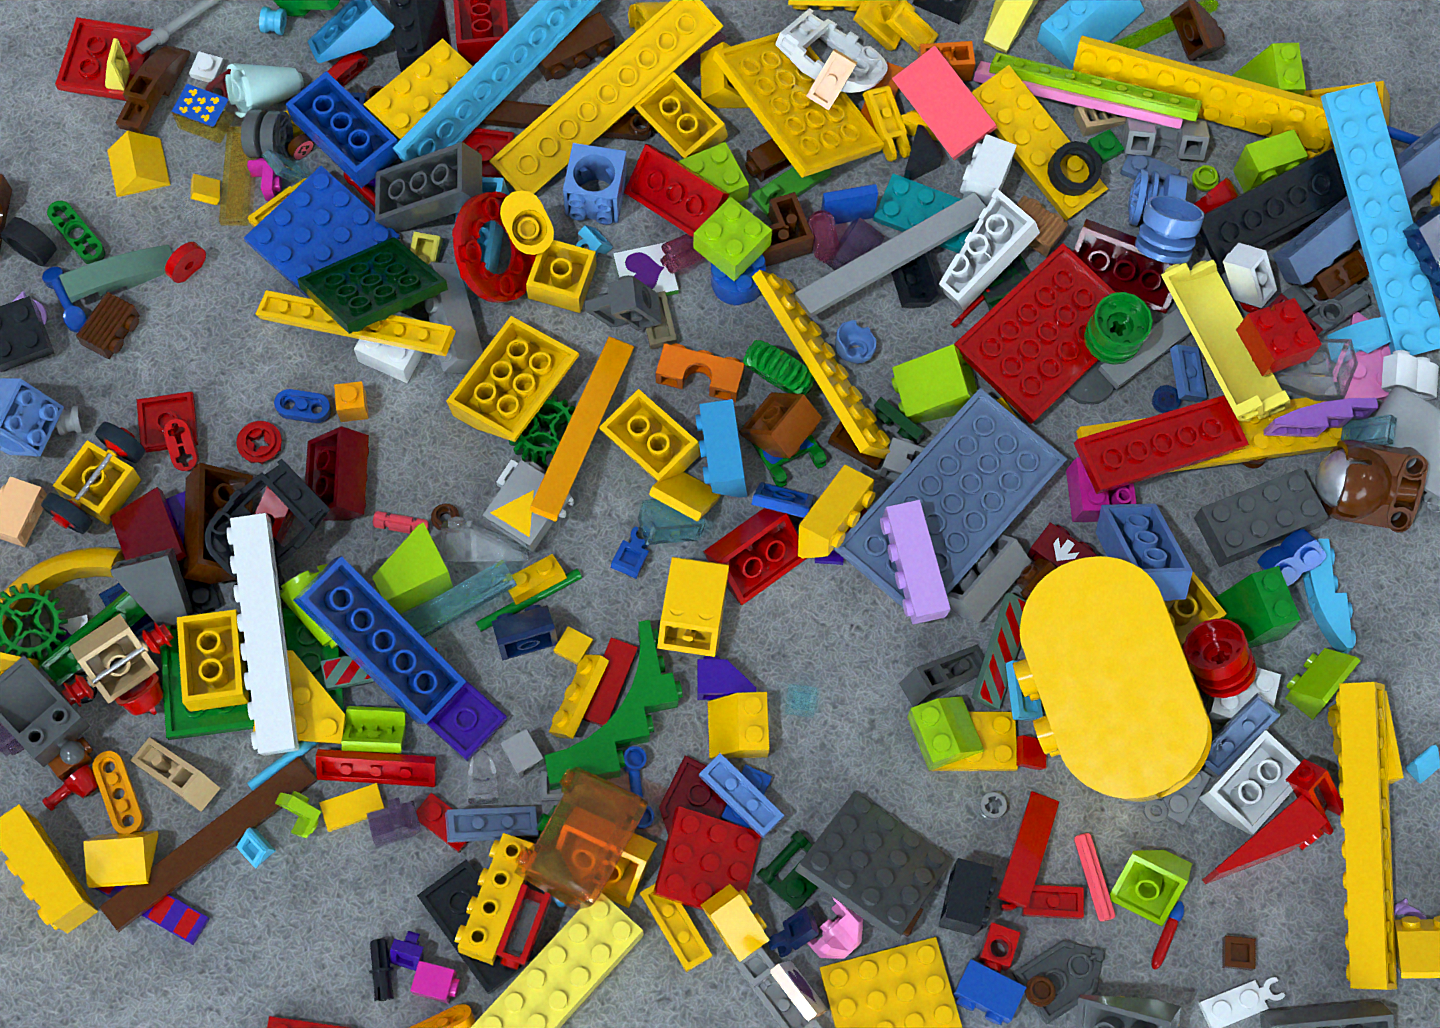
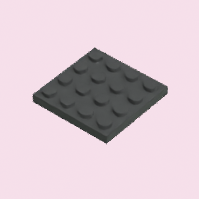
M854 791L800 861L795 871L897 942L953 859Z

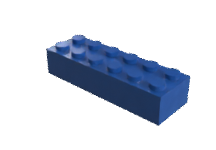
M342 556L334 558L293 599L401 708L406 710V713L417 724H427L466 682Z

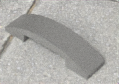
M762 947L755 950L739 962L737 960L735 962L745 980L780 1028H822L816 1019L808 1021L804 1018L770 973L775 964Z

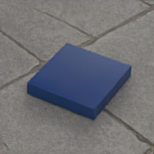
M872 184L824 193L820 214L822 227L873 218L878 198L877 185Z
M761 482L753 495L751 505L804 518L812 507L814 496Z

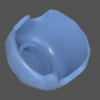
M856 320L842 323L837 329L835 349L837 354L845 361L855 364L864 363L870 360L876 351V338L869 327L862 328L858 326ZM853 345H858V346H860V347H857V348L849 349V348H850L851 346H853Z

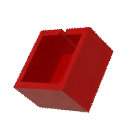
M1295 298L1275 304L1271 309L1266 307L1248 313L1236 329L1262 376L1308 361L1322 345Z

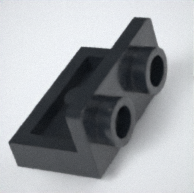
M929 251L891 272L902 308L930 307L942 296V290Z

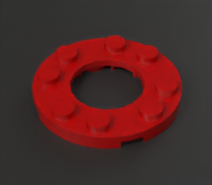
M496 191L477 194L465 202L456 218L452 236L454 255L462 280L480 298L492 303H503L516 300L526 293V283L537 254L531 255L519 251L508 235L511 244V259L505 272L493 274L486 269V263L481 262L482 251L477 239L480 238L479 230L484 223L495 221L507 233L501 220L500 210L505 197L508 195Z

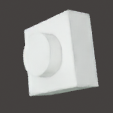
M198 52L189 75L191 78L209 83L220 75L225 64L224 59Z

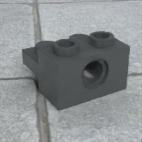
M622 276L617 281L608 283L609 294H598L594 299L585 301L586 312L610 327H618L629 323L630 327L639 331L662 324L658 293L634 276Z

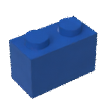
M970 959L953 992V997L958 999L956 1003L970 1011L977 1008L986 1013L984 1017L987 1020L1001 1025L1002 1022L1008 1024L1012 1020L1026 987Z

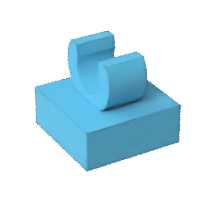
M584 225L578 232L583 239L578 241L576 246L585 248L588 245L589 250L596 251V256L598 253L606 254L613 248L611 243L597 228Z

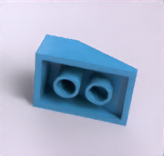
M350 0L307 42L315 60L318 63H322L374 46L378 42L386 40L391 35L392 29L395 26L386 10L376 0Z

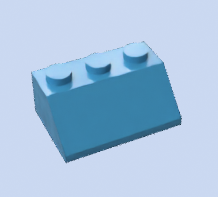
M733 399L699 404L700 414L695 415L697 431H703L704 440L699 441L701 458L707 457L708 463L707 467H703L705 484H711L712 493L738 498L748 497Z

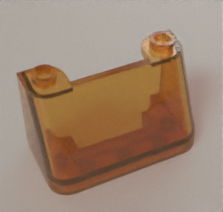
M575 767L572 770L569 768L562 776L559 784L562 785L561 792L564 794L537 843L533 844L530 848L524 847L516 859V863L519 865L514 873L541 890L550 893L551 896L570 908L578 910L592 906L600 896L647 808L648 801L580 767Z

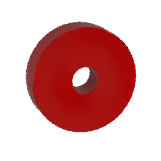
M196 242L183 244L169 257L165 265L166 275L175 283L185 282L202 267L206 259V251Z

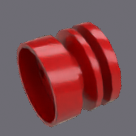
M1212 619L1197 625L1186 636L1183 645L1184 655L1189 667L1192 669L1197 685L1204 693L1212 697L1228 698L1237 696L1247 690L1253 683L1257 673L1256 661L1249 648L1247 638L1238 624L1228 619Z

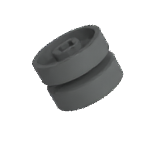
M250 109L245 114L241 127V143L245 155L256 159L285 160L289 155L287 147L293 139V125L289 114L284 111Z

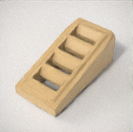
M1077 106L1073 114L1083 137L1124 125L1126 121L1125 116L1118 117L1116 114L1110 113L1112 118H1108L1106 112ZM1098 112H1100L1103 118L1102 120L1099 119L1097 115ZM1088 115H1091L1094 121H1090Z

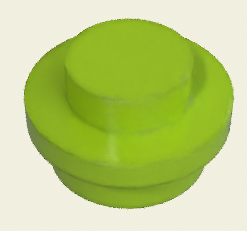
M1203 165L1195 169L1191 179L1193 185L1198 190L1210 191L1218 184L1219 176L1215 168Z

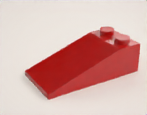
M453 0L457 51L472 66L509 31L506 0Z
M1302 794L1211 871L1202 881L1205 884L1214 882L1287 854L1297 847L1304 850L1324 834L1320 828L1328 821Z

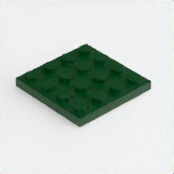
M395 237L297 279L300 289L349 334L361 331L372 323L385 320L392 314L410 309L415 304L434 298L439 293L448 290L446 279Z

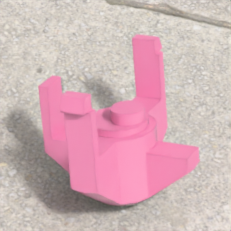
M834 898L833 900L836 904L831 909L838 918L834 922L829 918L820 927L823 931L821 933L823 936L819 940L813 938L807 944L820 958L844 959L861 944L863 918Z

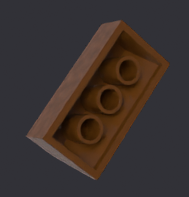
M199 463L186 477L184 549L187 556L183 558L184 579L208 584L237 580V578L228 574L210 555L205 544V532L214 515L221 511L230 500L229 497L237 489L240 490L250 483L253 475ZM253 499L245 506L252 514Z

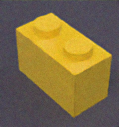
M729 884L700 906L729 951L740 962L768 942L769 939L763 931L767 928L765 922L757 912L753 915L749 909L752 902L743 890L738 892Z

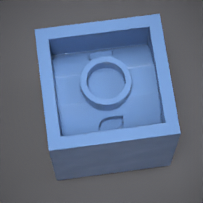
M577 143L572 144L563 187L565 215L577 221H582L585 218L593 219L604 225L619 222L627 181L626 151ZM592 180H601L610 184L606 189L596 192L581 188L584 183Z
M0 378V450L9 455L40 457L64 406L21 378Z

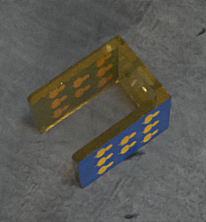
M186 84L171 111L178 129L216 143L222 142L235 118L234 114L225 111L229 104L228 98L190 84Z

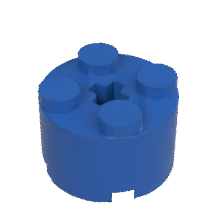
M761 254L735 282L711 263L710 280L715 295L721 301L730 305H741L756 300L760 296L761 291L752 276L759 270L766 271L764 256Z

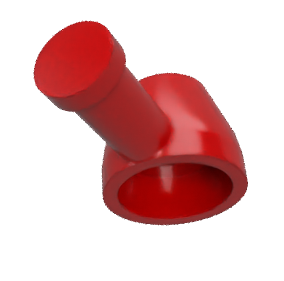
M87 764L70 775L60 788L42 800L44 805L50 811H53L72 792L83 799L98 788V784L91 767Z

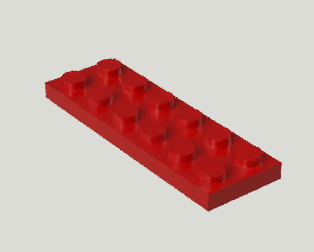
M1225 395L1085 436L1074 442V446L1096 494L1245 449L1249 445Z

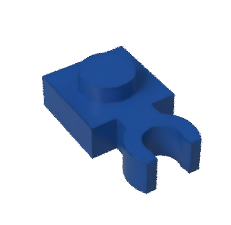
M636 526L631 531L630 543L625 540L622 541L610 567L637 579L648 557L649 551L645 550V548L650 545L652 533L650 532L645 539H639L636 536L639 527Z

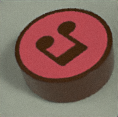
M300 134L291 140L287 147V152L294 160H301L313 150L314 142L306 134Z

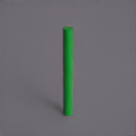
M577 568L565 574L567 579L517 605L512 602L476 621L477 627L482 632L492 627L491 621L497 620L496 618L499 615L505 613H513L514 615L582 579Z

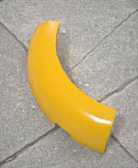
M89 547L63 552L34 565L22 573L4 592L11 597L9 587L15 585L19 593H21V585L27 583L30 593L34 585H40L39 595H42L45 590L49 589L52 591L73 579L113 577L110 571L116 562L122 561L125 558L122 549L111 547ZM20 599L14 601L9 607L20 612H27L28 608L35 601ZM3 615V630L7 638L10 639L14 626L7 619V616Z

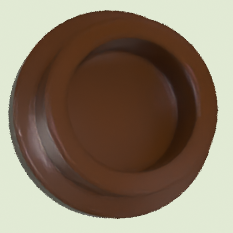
M1042 975L1034 976L1026 983L1025 996L1032 1005L1045 1007L1054 1000L1056 988L1048 977Z

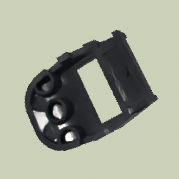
M283 459L277 461L279 465L266 474L260 473L243 488L237 489L229 497L230 500L222 510L214 515L206 528L205 544L208 552L228 574L237 578V573H232L230 556H235L234 547L229 545L227 538V527H231L230 518L253 515L245 506L266 486L306 526L285 547L273 536L276 566L288 559L307 542L331 510Z

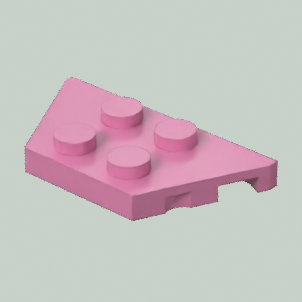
M1359 312L1351 315L1350 325L1368 319ZM1388 343L1368 354L1360 350L1343 359L1337 400L1347 398H1377L1384 400L1389 392L1384 391L1381 387L1383 357L1391 355Z

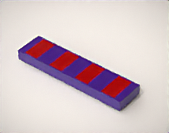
M127 885L93 888L112 898ZM167 895L141 915L194 945L210 919L170 895Z

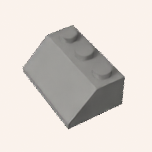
M1001 534L947 595L950 609L960 617L975 623H979L1008 588L1021 576L1022 570L1031 563V560L1015 538Z

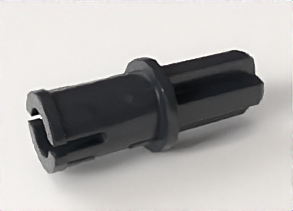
M383 938L374 939L370 942L372 970H369V974H372L374 1002L387 1001V999L393 1000L391 972L394 971V967H390L388 941Z

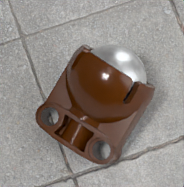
M1352 439L1340 440L1337 442V447L1331 450L1317 469L1315 477L1316 489L1322 499L1321 504L1325 512L1336 520L1390 528L1397 533L1404 532L1411 527L1417 513L1426 482L1428 462L1412 447L1398 448ZM1412 458H1416L1415 464L1406 468L1407 462ZM1401 512L1398 519L1391 521L1393 514Z

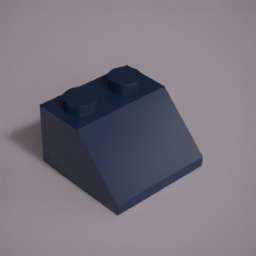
M532 605L524 610L525 612L515 615L513 613H505L499 615L496 618L497 620L491 621L502 661L557 645L556 630L548 605L543 607L541 605Z

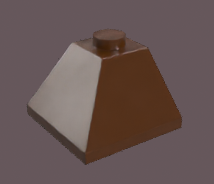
M1187 0L1170 13L1189 61L1213 53L1226 45L1223 30L1218 26L1217 21L1196 0Z

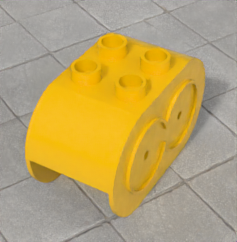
M1112 557L1077 559L1063 564L1047 574L1031 592L1021 616L1020 640L1026 659L1013 663L1014 672L1024 697L1029 696L1031 701L1041 699L1046 716L1033 720L1034 728L1044 754H1050L1051 757L1061 754L1065 765L1078 780L1093 790L1116 799L1132 802L1152 801L1178 791L1187 785L1204 766L1211 749L1212 728L1168 607L1158 586L1141 568L1125 560Z

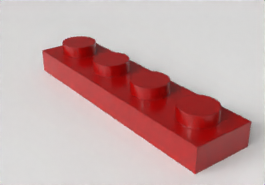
M318 749L315 756L317 780L435 787L436 756Z

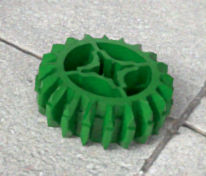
M754 340L745 352L743 358L745 366L783 392L806 395L813 387L815 378L807 366L768 342Z
M556 394L552 396L551 400L547 399L531 420L534 427L529 431V434L526 437H523L521 434L516 442L509 440V444L515 446L513 448L516 455L522 454L521 457L524 462L528 461L531 457V462L536 464L539 463V460H542L543 467L547 468L546 456L551 453L552 455L555 454L560 443L556 433L561 429L562 424L566 423L568 426L575 411L574 405L568 407L566 398L558 403V396ZM541 413H552V415L544 416ZM540 426L542 428L546 427V430L550 428V434L549 432L544 433V430L540 432ZM547 444L550 447H537V445Z
M24 583L21 585V593H19L17 587L13 585L9 587L11 597L4 591L0 592V599L3 601L2 603L0 602V647L2 645L5 647L2 651L3 653L10 654L12 651L14 652L13 655L21 656L23 654L26 658L31 659L33 653L35 658L40 661L43 659L41 650L46 654L53 653L50 643L57 647L62 644L55 636H65L67 633L64 629L58 628L59 625L68 623V619H59L58 614L64 613L66 609L65 607L55 609L54 605L59 603L60 599L56 597L49 601L48 597L51 595V590L49 589L45 590L42 595H39L40 585L36 584L30 593L28 584ZM20 599L35 601L34 605L27 612H20L9 607L14 601ZM42 608L46 610L49 616V631H46V628L39 622ZM3 615L7 616V619L14 626L10 639L7 638L3 630ZM32 615L29 623L34 629L27 628L21 632L23 623L19 617L24 619ZM27 634L43 639L40 644L31 648L17 645Z

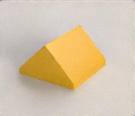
M126 131L107 150L117 197L170 186L160 138Z
M158 831L130 834H101L83 841L88 888L148 884L159 836Z

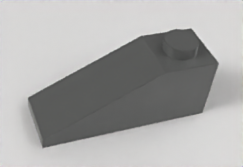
M978 644L916 667L899 682V685L912 707L935 700L977 678L985 656Z

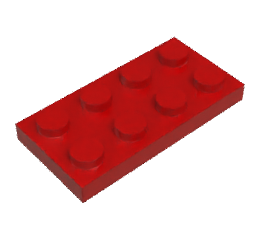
M645 144L624 191L625 194L693 238L694 232L729 197V193L649 144Z

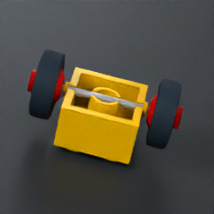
M103 422L95 432L96 437L108 450L105 451L87 440L53 484L59 495L50 492L41 503L43 509L53 517L52 520L65 529L68 527L75 532L84 534L93 522L86 513L108 525L111 522L110 516L120 510L141 481L135 469L117 457L119 456L130 462L137 463L145 454V448L135 439V436L123 427L119 428L109 422Z

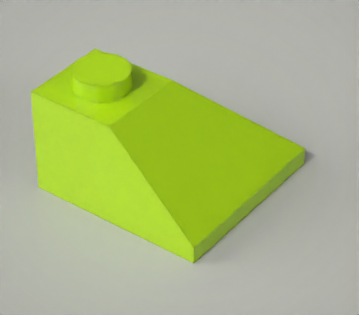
M1166 850L1133 851L1109 893L1111 901L1163 926L1189 880L1192 863Z

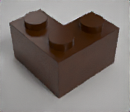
M793 192L770 199L768 216L772 225L768 227L772 229L771 245L762 253L765 258L766 267L812 253L814 237L796 193Z

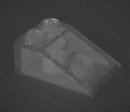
M1319 339L1322 345L1308 361L1273 373L1281 389L1315 401L1345 399L1358 365L1352 339Z

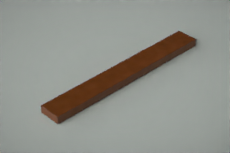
M297 757L151 868L148 884L127 885L99 908L114 928L120 932L240 841L248 828H257L282 809L281 806L275 804L280 792L292 795L293 791L301 794L317 782V779L302 760Z

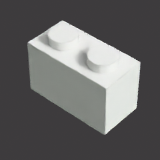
M1238 243L1226 255L1223 264L1234 300L1262 308L1277 291L1266 250Z

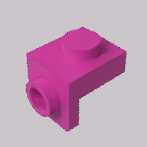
M265 158L248 160L247 167L251 176L262 177L261 191L265 200L270 201L277 196V192L282 191V177L279 176L274 160Z

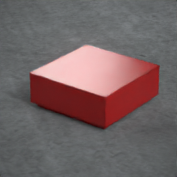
M1025 735L1017 737L1016 766L1035 770L1046 769V755L1038 738Z

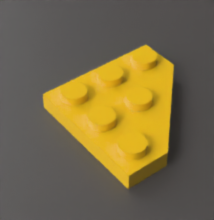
M287 650L298 741L341 745L346 724V714L304 665L297 654L292 650Z

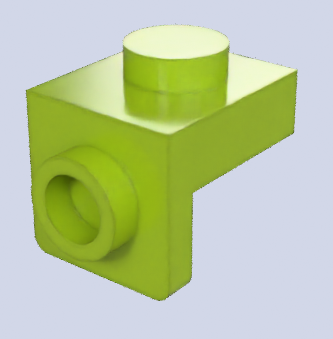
M293 791L292 795L280 792L275 804L298 816L291 833L307 838L316 829L321 811L307 804L309 798L298 792Z

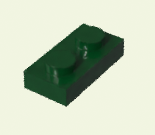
M882 397L877 400L874 407L878 413L875 416L887 426L892 423L899 429L897 434L901 438L913 440L917 444L924 439L925 434L921 428Z

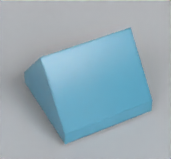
M248 828L237 845V849L255 868L276 851L263 835L254 828Z

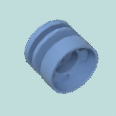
M1140 169L1135 182L1132 184L1129 195V225L1136 226L1141 214L1142 224L1145 223L1143 221V214L1151 197L1159 195L1172 196L1185 200L1187 177L1167 174L1163 185H1160L1158 171L1152 172L1148 182V170Z
M1160 195L1151 197L1143 214V221L1145 223L1139 227L1135 247L1145 256L1157 261L1171 264L1188 262L1192 256V248L1196 244L1194 237L1199 234L1204 219V212L1193 203L1180 198Z

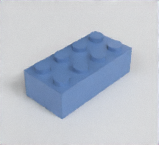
M1156 503L1101 505L1096 535L1107 557L1125 560L1145 571L1158 586L1164 601L1185 600L1193 570Z

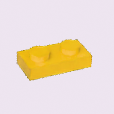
M551 554L503 579L502 582L517 605L567 579L554 555Z

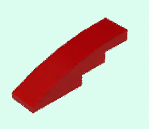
M1031 791L997 895L998 899L1024 909L1028 906L1059 801Z

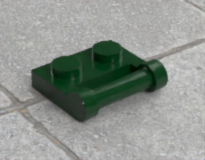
M795 831L786 847L765 869L761 868L756 874L763 883L795 912L814 893L818 886L795 871L798 864L781 883L774 876L800 848L807 853L813 846L799 831Z

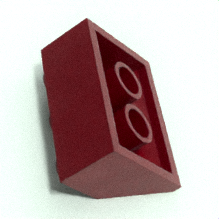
M341 426L308 441L305 483L331 509L323 521H349L364 515L366 508V483L368 479L369 435Z

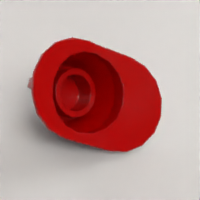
M153 673L114 700L132 715H142L148 711L156 715L155 706L163 698V690L160 686L158 675Z

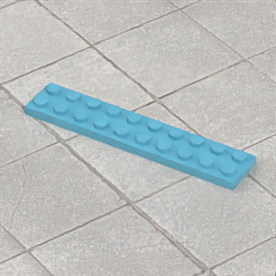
M539 0L393 147L401 161L406 162L462 142L601 0Z
M1375 82L1324 94L1321 96V101L1381 317H1384L1387 321L1391 340L1388 343L1390 352L1393 354V351L1404 350L1410 352V355L1413 356L1440 349V318L1431 285L1426 274L1421 271L1419 261L1413 250L1407 245V239L1403 233V230L1413 224Z

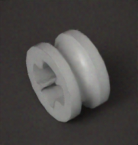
M996 792L987 793L979 803V812L985 819L990 821L1000 819L1007 808L1005 798ZM989 799H994V803L998 801L1000 804L996 814H992V810L988 812L985 808L989 803Z

